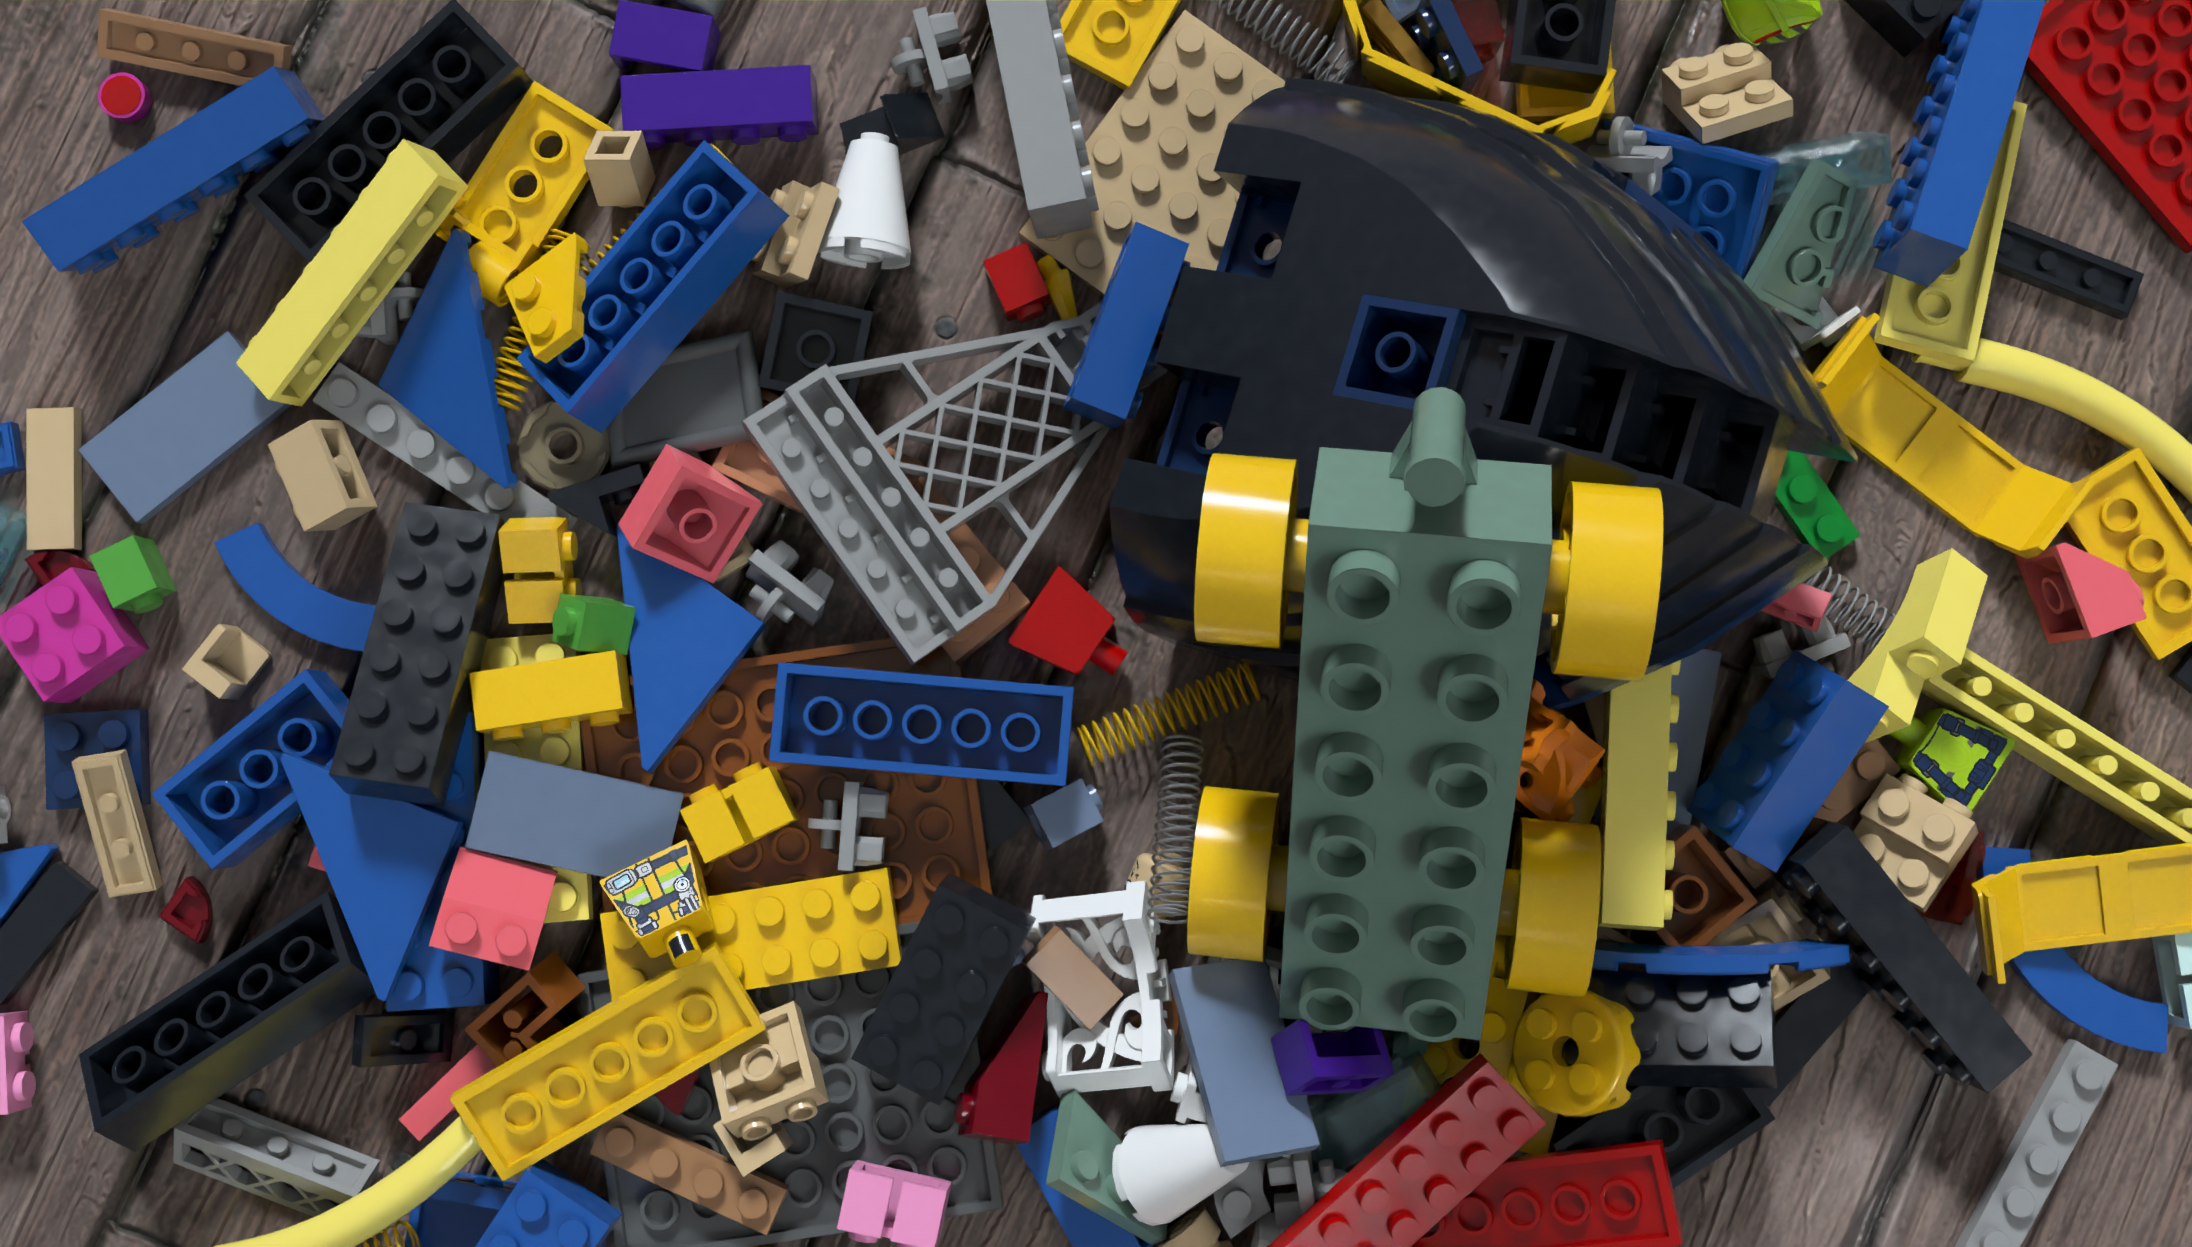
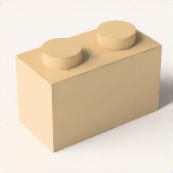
M309 420L268 444L275 461L276 471L284 482L293 504V512L300 521L304 532L336 530L378 507L342 420Z

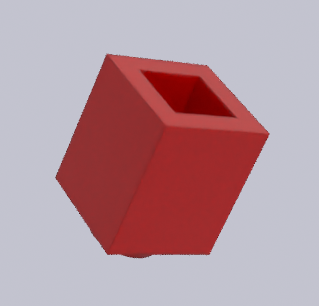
M1027 242L983 261L985 272L1007 322L1017 318L1019 323L1031 321L1045 312L1044 306L1051 304L1050 293Z

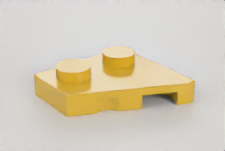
M575 232L504 285L534 357L545 364L582 338L584 334L582 303L586 295V280L579 276L580 255L588 254V244L585 239Z

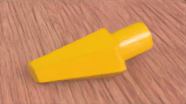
M1051 255L1044 256L1037 262V266L1046 280L1045 284L1056 312L1061 320L1077 318L1072 277L1068 269L1061 270Z

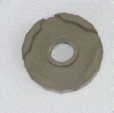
M551 401L540 405L527 416L518 433L517 445L519 446V461L522 469L534 483L549 491L605 475L611 465L607 428L602 433L569 415L557 402ZM565 434L573 435L577 440L575 454L568 459H558L554 452L556 440Z

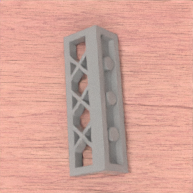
M218 1098L174 1127L173 1163L313 1217L336 1207L329 1200L342 1204L368 1189L379 1172L380 1160ZM191 1147L202 1150L206 1155L191 1150ZM239 1165L248 1168L250 1172L243 1170ZM284 1182L292 1185L296 1190L287 1187Z

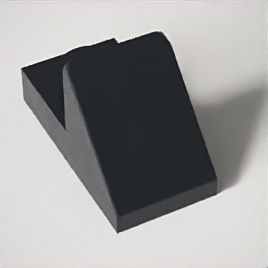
M927 92L884 94L880 96L883 107L839 124L848 147L852 140L860 139L862 133L876 132L887 135L889 143L898 147L899 155L945 138Z
M637 464L547 492L551 503L617 537L616 523L609 502L614 501L616 506L630 504L647 477L649 470Z
M384 1009L382 1014L355 1015L351 1065L357 1067L451 1062L454 1013L420 1010L387 1012Z

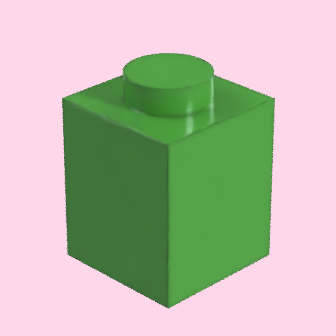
M132 535L89 556L113 608L134 611L135 614L146 613L163 605L162 598L177 591L154 540Z
M560 593L558 608L554 612L552 619L554 630L552 641L577 651L607 652L616 650L621 654L627 655L636 607L611 598Z

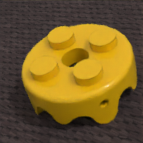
M1587 990L1585 997L1548 993L1540 996L1529 1005L1521 1016L1513 1040V1063L1517 1077L1526 1093L1538 1105L1552 1113L1564 1116L1588 1117L1624 1105L1631 1095L1626 1089L1627 1079L1641 1059L1639 1048L1631 1032V1024L1634 1021L1631 1012L1623 1005ZM1569 1038L1575 1040L1579 1049L1578 1058L1571 1066L1567 1065L1562 1057V1047Z

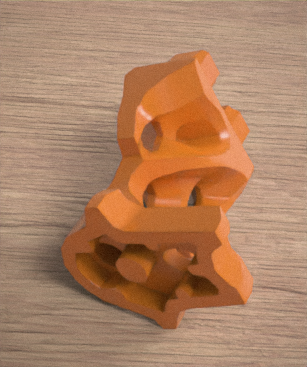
M1533 679L1515 806L1536 819L1568 822L1575 813V804L1570 799L1580 786L1586 789L1595 786L1604 773L1598 761L1606 751L1579 730L1563 714L1542 704L1546 696L1544 688L1537 680ZM1523 772L1529 784L1525 788L1520 786V777Z

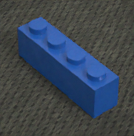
M1135 222L1123 242L1063 409L1115 430L1126 418L1134 419L1143 398V392L1138 391L1137 388L1142 374L1149 376L1155 365L1154 361L1158 348L1153 347V343L1158 330L1164 332L1172 304L1168 303L1173 288L1178 287L1184 266L1190 267L1191 264L1184 260L1189 243Z
M1060 1101L1033 1116L1029 1142L1017 1144V1147L1073 1247H1155V1245L1145 1242L1046 1185Z

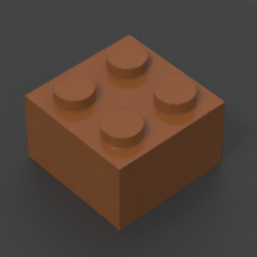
M1680 824L1666 836V840H1673L1675 844L1673 870H1665V890L1673 891L1671 920H1664V928L1658 931H1644L1655 945L1705 946L1758 901L1695 825Z

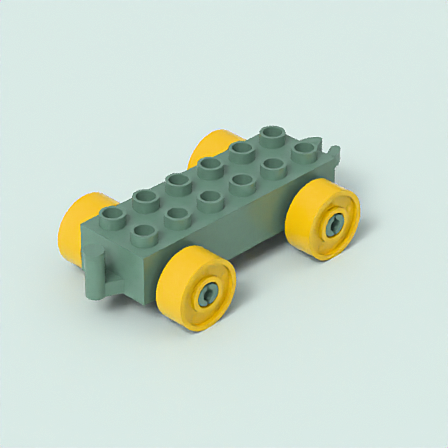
M1443 387L1430 388L1416 398L1413 406L1412 421L1393 453L1319 447L1309 519L1296 518L1298 460L1213 453L1210 458L1203 493L1195 573L1194 629L1196 641L1281 649L1286 627L1290 592L1304 593L1289 846L1278 845L1280 793L1211 786L1204 787L1198 812L1191 866L1187 920L1188 953L1264 962L1272 911L1285 912L1279 1018L1305 1020L1314 1027L1326 1030V1033L1347 1032L1355 1026L1396 1031L1394 1032L1392 1058L1395 1064L1402 1067L1411 1066L1422 1058L1430 1042H1443L1454 1037L1481 1040L1496 935L1505 936L1504 984L1506 989L1585 997L1594 961L1600 904L1601 839L1598 825L1520 817L1515 833L1511 869L1506 868L1542 613L1551 614L1550 665L1553 674L1641 681L1648 666L1653 643L1663 555V503L1659 488L1570 481L1564 499L1559 540L1552 539L1551 465L1477 459L1465 427V402L1458 393Z

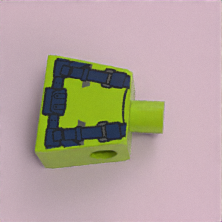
M1944 708L1929 709L1920 720L1913 716L1910 726L1889 734L1904 744L1894 758V761L1902 769L1899 771L1901 775L1905 773L1921 781L1928 787L1925 795L1941 804L1948 797L1960 802L1971 811L2017 743L2010 737Z

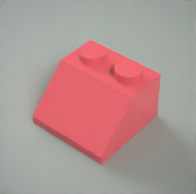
M666 444L618 525L633 549L714 584L763 504L759 499L706 462Z
M2065 542L2048 546L2041 554L2033 558L2026 559L2017 554L2014 555L2048 644L2094 638L2147 618L2143 609L2144 596L2142 590L2132 580L2130 573L2122 568Z
M460 846L429 946L529 971L544 923L557 871Z

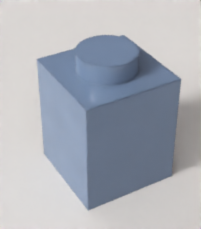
M1082 778L1023 808L1045 851L1104 821L1099 813L1104 810L1099 794L1091 784L1085 786Z

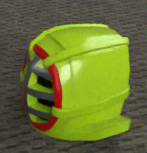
M1721 0L1731 28L1740 39L1754 46H1758L1761 43L1768 45L1792 40L1811 28L1823 15L1820 0Z

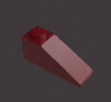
M1039 991L1022 999L966 1083L964 1093L958 1095L954 1109V1120L956 1123H959L958 1136L1010 1145L1029 1142L1048 993Z

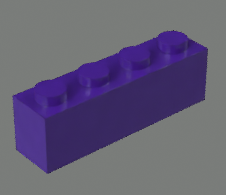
M810 65L620 76L623 131H642L648 150L664 149L666 143L684 142L686 146L698 148L704 140L712 144L713 140H731L734 144L752 145L759 143L760 138L778 137L779 140L784 142H800L806 140L807 135L819 134L816 79Z

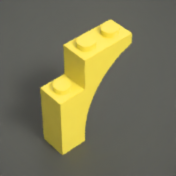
M1953 548L1916 566L1907 594L1891 625L1871 654L1847 680L1889 706L1865 743L1910 726L1924 680L1961 665L1988 575Z

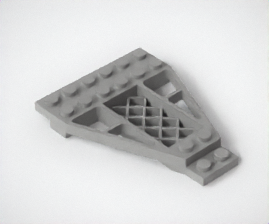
M1101 302L1077 318L1055 321L1043 328L832 367L824 364L786 388L784 395L743 420V429L911 666L982 618L997 605L1002 594L1109 431L1110 427L1073 413L1071 429L1046 424L1049 403L1064 405ZM995 351L1004 353L941 395H936L931 391L915 368V366ZM1155 362L1149 376L1142 374L1137 390L1143 391L1164 377L1168 370ZM1021 364L1043 368L1046 373L1043 390L1018 385ZM1013 366L1010 383L993 380V378ZM900 369L922 400L924 406L884 432L876 435L839 381ZM1052 383L1060 394L1051 392ZM982 389L1008 394L1005 415L979 410ZM974 391L972 409L953 405ZM1016 396L1041 401L1038 422L1012 417ZM943 414L970 419L966 441L940 436ZM936 416L933 434L914 431ZM977 421L1003 426L1000 448L974 443ZM1080 422L1084 426L1081 430H1079ZM1011 428L1036 433L1033 455L1007 450ZM1044 435L1066 439L1041 456ZM904 439L931 445L927 467L900 462ZM896 442L893 459L886 448ZM938 446L964 451L961 474L934 469ZM972 453L998 458L994 481L968 476ZM1069 453H1075L1077 455V462L1033 530H1030L1010 502L1009 493ZM1005 460L1027 464L1026 467L1002 482ZM904 473L925 477L922 498ZM932 479L959 484L955 507L929 502ZM966 486L990 490L963 508ZM995 507L1003 514L1023 542V545L992 593L989 594L948 534L987 508ZM932 513L950 516V518L939 524Z

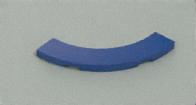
M255 523L214 542L225 565L240 586L274 618L293 630L317 641L344 649L364 651L376 605L358 603L341 598L324 589H320L306 580L281 554L264 524Z
M1976 846V873L1978 880L1989 874L1996 875L2005 870L2007 866L2031 862L2030 849ZM2062 947L2026 951L2008 961L2024 984L2044 1004L2067 1021L2111 1042L2140 1050L2167 1053V1004L2136 999L2113 990L2083 970Z
M1596 939L1592 968L1617 971L1620 965L1633 964L1646 968L1647 973L1747 975L1768 974L1770 965L1795 967V971L1842 966L1850 962L1849 945L1814 939L1741 946H1667Z

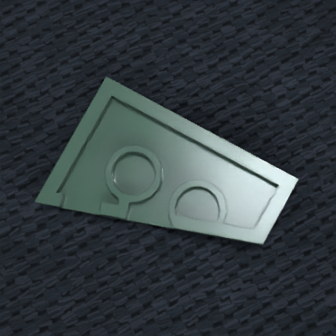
M1812 158L1743 280L1761 301L1818 330L1823 313L1818 311L1824 287L1830 288L1835 270L1830 269L1836 243L1844 238L1858 180L1822 160Z
M1075 1089L1062 1094L1046 1185L1149 1244L1154 1245L1166 1241L1168 1223L1151 1226L1138 1221L1132 1215L1137 1213L1129 1200L1121 1201L1116 1191L1112 1174L1113 1152L1116 1145L1121 1144L1122 1141Z

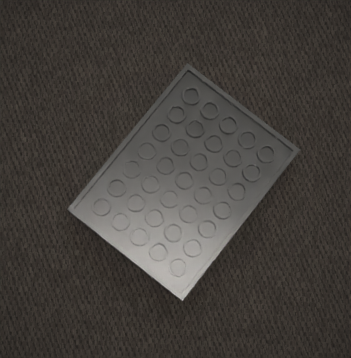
M920 921L898 924L903 954ZM897 966L746 990L760 1014L795 1001L801 1008L811 1051L819 1059L829 1102L817 1106L818 1113L809 1120L802 1122H792L788 1118L782 1120L781 1123L794 1144L755 1169L790 1186L771 1231L766 1236L603 1160L609 1204L623 1212L613 1228L615 1247H751L848 1232L837 1229L849 1169L857 1160L952 1181L945 1217L1003 1209L1004 1200L995 1142L958 1136L959 1123H956L954 1120L957 1097L960 1093H964L966 1083L982 1061L979 1034L970 1048L951 1088L939 1106L851 1059ZM607 969L577 975L578 979L586 986L580 992L583 1018L612 1001ZM709 1063L701 1067L702 1071L685 1110L680 1116L667 1109L656 1093L626 1110L732 1159L713 1127L715 1123L721 1120Z

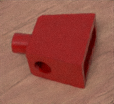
M1059 566L1007 641L1015 649L1076 676L1080 675L1089 660L1113 676L1128 654L1125 649L1105 637L1116 619Z

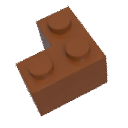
M553 951L528 971L464 1030L498 1067L565 1028L555 1015L582 992L586 986Z

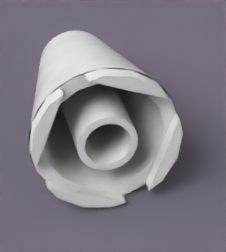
M876 132L862 133L860 139L850 142L835 186L840 190L818 253L821 252L820 257L824 260L852 267L866 268L867 263L882 261L881 269L904 268L910 265L912 253L898 147L889 143L887 135Z
M1209 1124L1141 1125L1129 1129L1123 1134L1126 1135L1123 1142L1116 1145L1113 1152L1112 1174L1116 1191L1121 1201L1129 1200L1137 1213L1132 1215L1140 1222L1155 1226L1174 1221L1247 1169L1249 1162L1220 1167Z

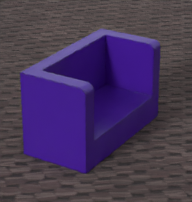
M619 0L609 56L618 68L628 70L630 61L691 72L709 71L714 69L721 32L711 15Z
M1297 1020L1271 1038L1286 1096L1365 1092L1394 1074L1381 1029L1355 1026L1347 1032L1311 1033L1308 1022Z

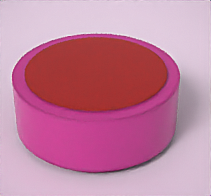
M120 72L110 75L102 82L98 91V101L102 110L122 123H134L141 120L151 108L152 96L149 88L145 83L129 73Z

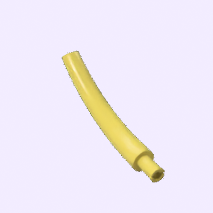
M1979 338L1975 361L1967 368L1911 353L1912 362H1921L1953 370L1955 381L1998 390L2040 403L2093 427L2129 450L2139 447L2150 465L2167 479L2192 505V444L2147 408L2104 382L2045 356Z
M459 1116L439 1136L410 1160L373 1186L342 1204L290 1227L213 1247H355L384 1230L428 1199L463 1169L482 1149L461 1116Z

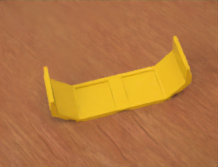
M1342 0L1344 23L1355 56L1358 60L1361 57L1362 75L1366 76V80L1369 83L1396 96L1450 102L1495 115L1530 132L1553 134L1569 144L1591 137L1605 111L1612 92L1610 88L1617 70L1611 67L1590 107L1536 125L1373 50L1360 15L1362 7L1368 0Z
M1873 313L1866 318L1861 315L1856 318L1812 374L1848 441L1883 468L1888 469L1903 480L1914 492L1977 538L1981 537L1989 540L1998 547L2026 559L2041 554L2086 497L2096 481L2090 477L2070 483L2021 463L1881 355L1869 333L1880 319L1878 314Z
M2192 843L2135 849L2122 853L2097 856L2086 855L2020 863L2015 866H2007L2005 870L1996 875L1989 874L1972 883L1971 888L1981 969L1986 976L1992 975L1998 984H2005L2004 963L2026 951L2191 933Z

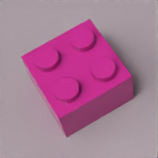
M70 567L0 615V638L43 702L72 703L150 649L125 611L112 607L96 571Z

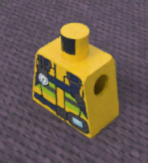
M687 839L599 881L601 887L650 958H656L668 952L673 965L677 968L690 966L701 958L702 952L696 938L711 931L714 927V921L701 865Z

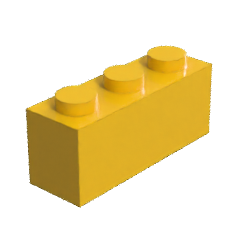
M616 650L469 673L476 731L493 735V741L523 738V730L541 727L542 734L566 732L572 730L571 722L589 720L590 726L612 725L620 722L619 715L633 713L626 656Z

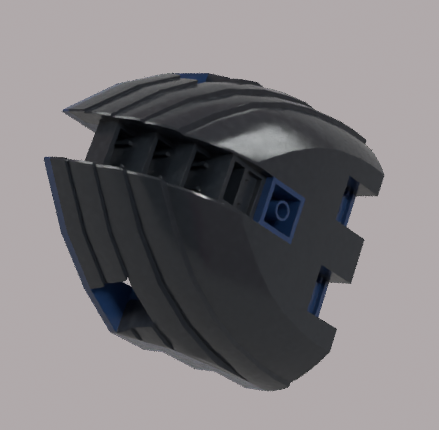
M1287 77L1284 87L1273 89L1245 107L1228 123L1214 172L1238 191L1240 195L1216 271L1184 266L1154 362L1182 379L1157 463L1152 464L1124 458L1109 506L1115 559L1120 582L1126 595L1123 607L1130 618L1144 631L1172 644L1254 665L1279 677L1299 682L1304 593L1290 592L1286 627L1281 649L1196 641L1194 629L1196 559L1203 493L1210 458L1213 453L1298 460L1296 518L1309 519L1319 447L1393 453L1412 421L1413 406L1416 398L1422 392L1437 387L1452 389L1465 402V427L1477 459L1551 465L1552 539L1559 540L1564 499L1570 481L1660 489L1663 503L1662 570L1656 625L1645 675L1695 654L1827 566L1828 560L1811 545L1802 544L1785 531L1774 525L1767 524L1788 450L1857 463L1858 457L1784 326L1704 236L1699 234L1630 178L1596 161L1584 151L1553 134L1530 132L1495 115L1446 101L1399 97L1379 90L1338 82ZM1281 239L1282 244L1279 253L1270 260H1264L1263 252L1266 246L1274 240ZM1216 427H1222L1223 438L1220 444L1211 450H1207L1205 441L1208 433ZM1542 613L1533 679L1537 680L1544 688L1546 694L1542 701L1544 706L1554 710L1574 706L1630 682L1629 680L1553 674L1550 665L1551 614Z

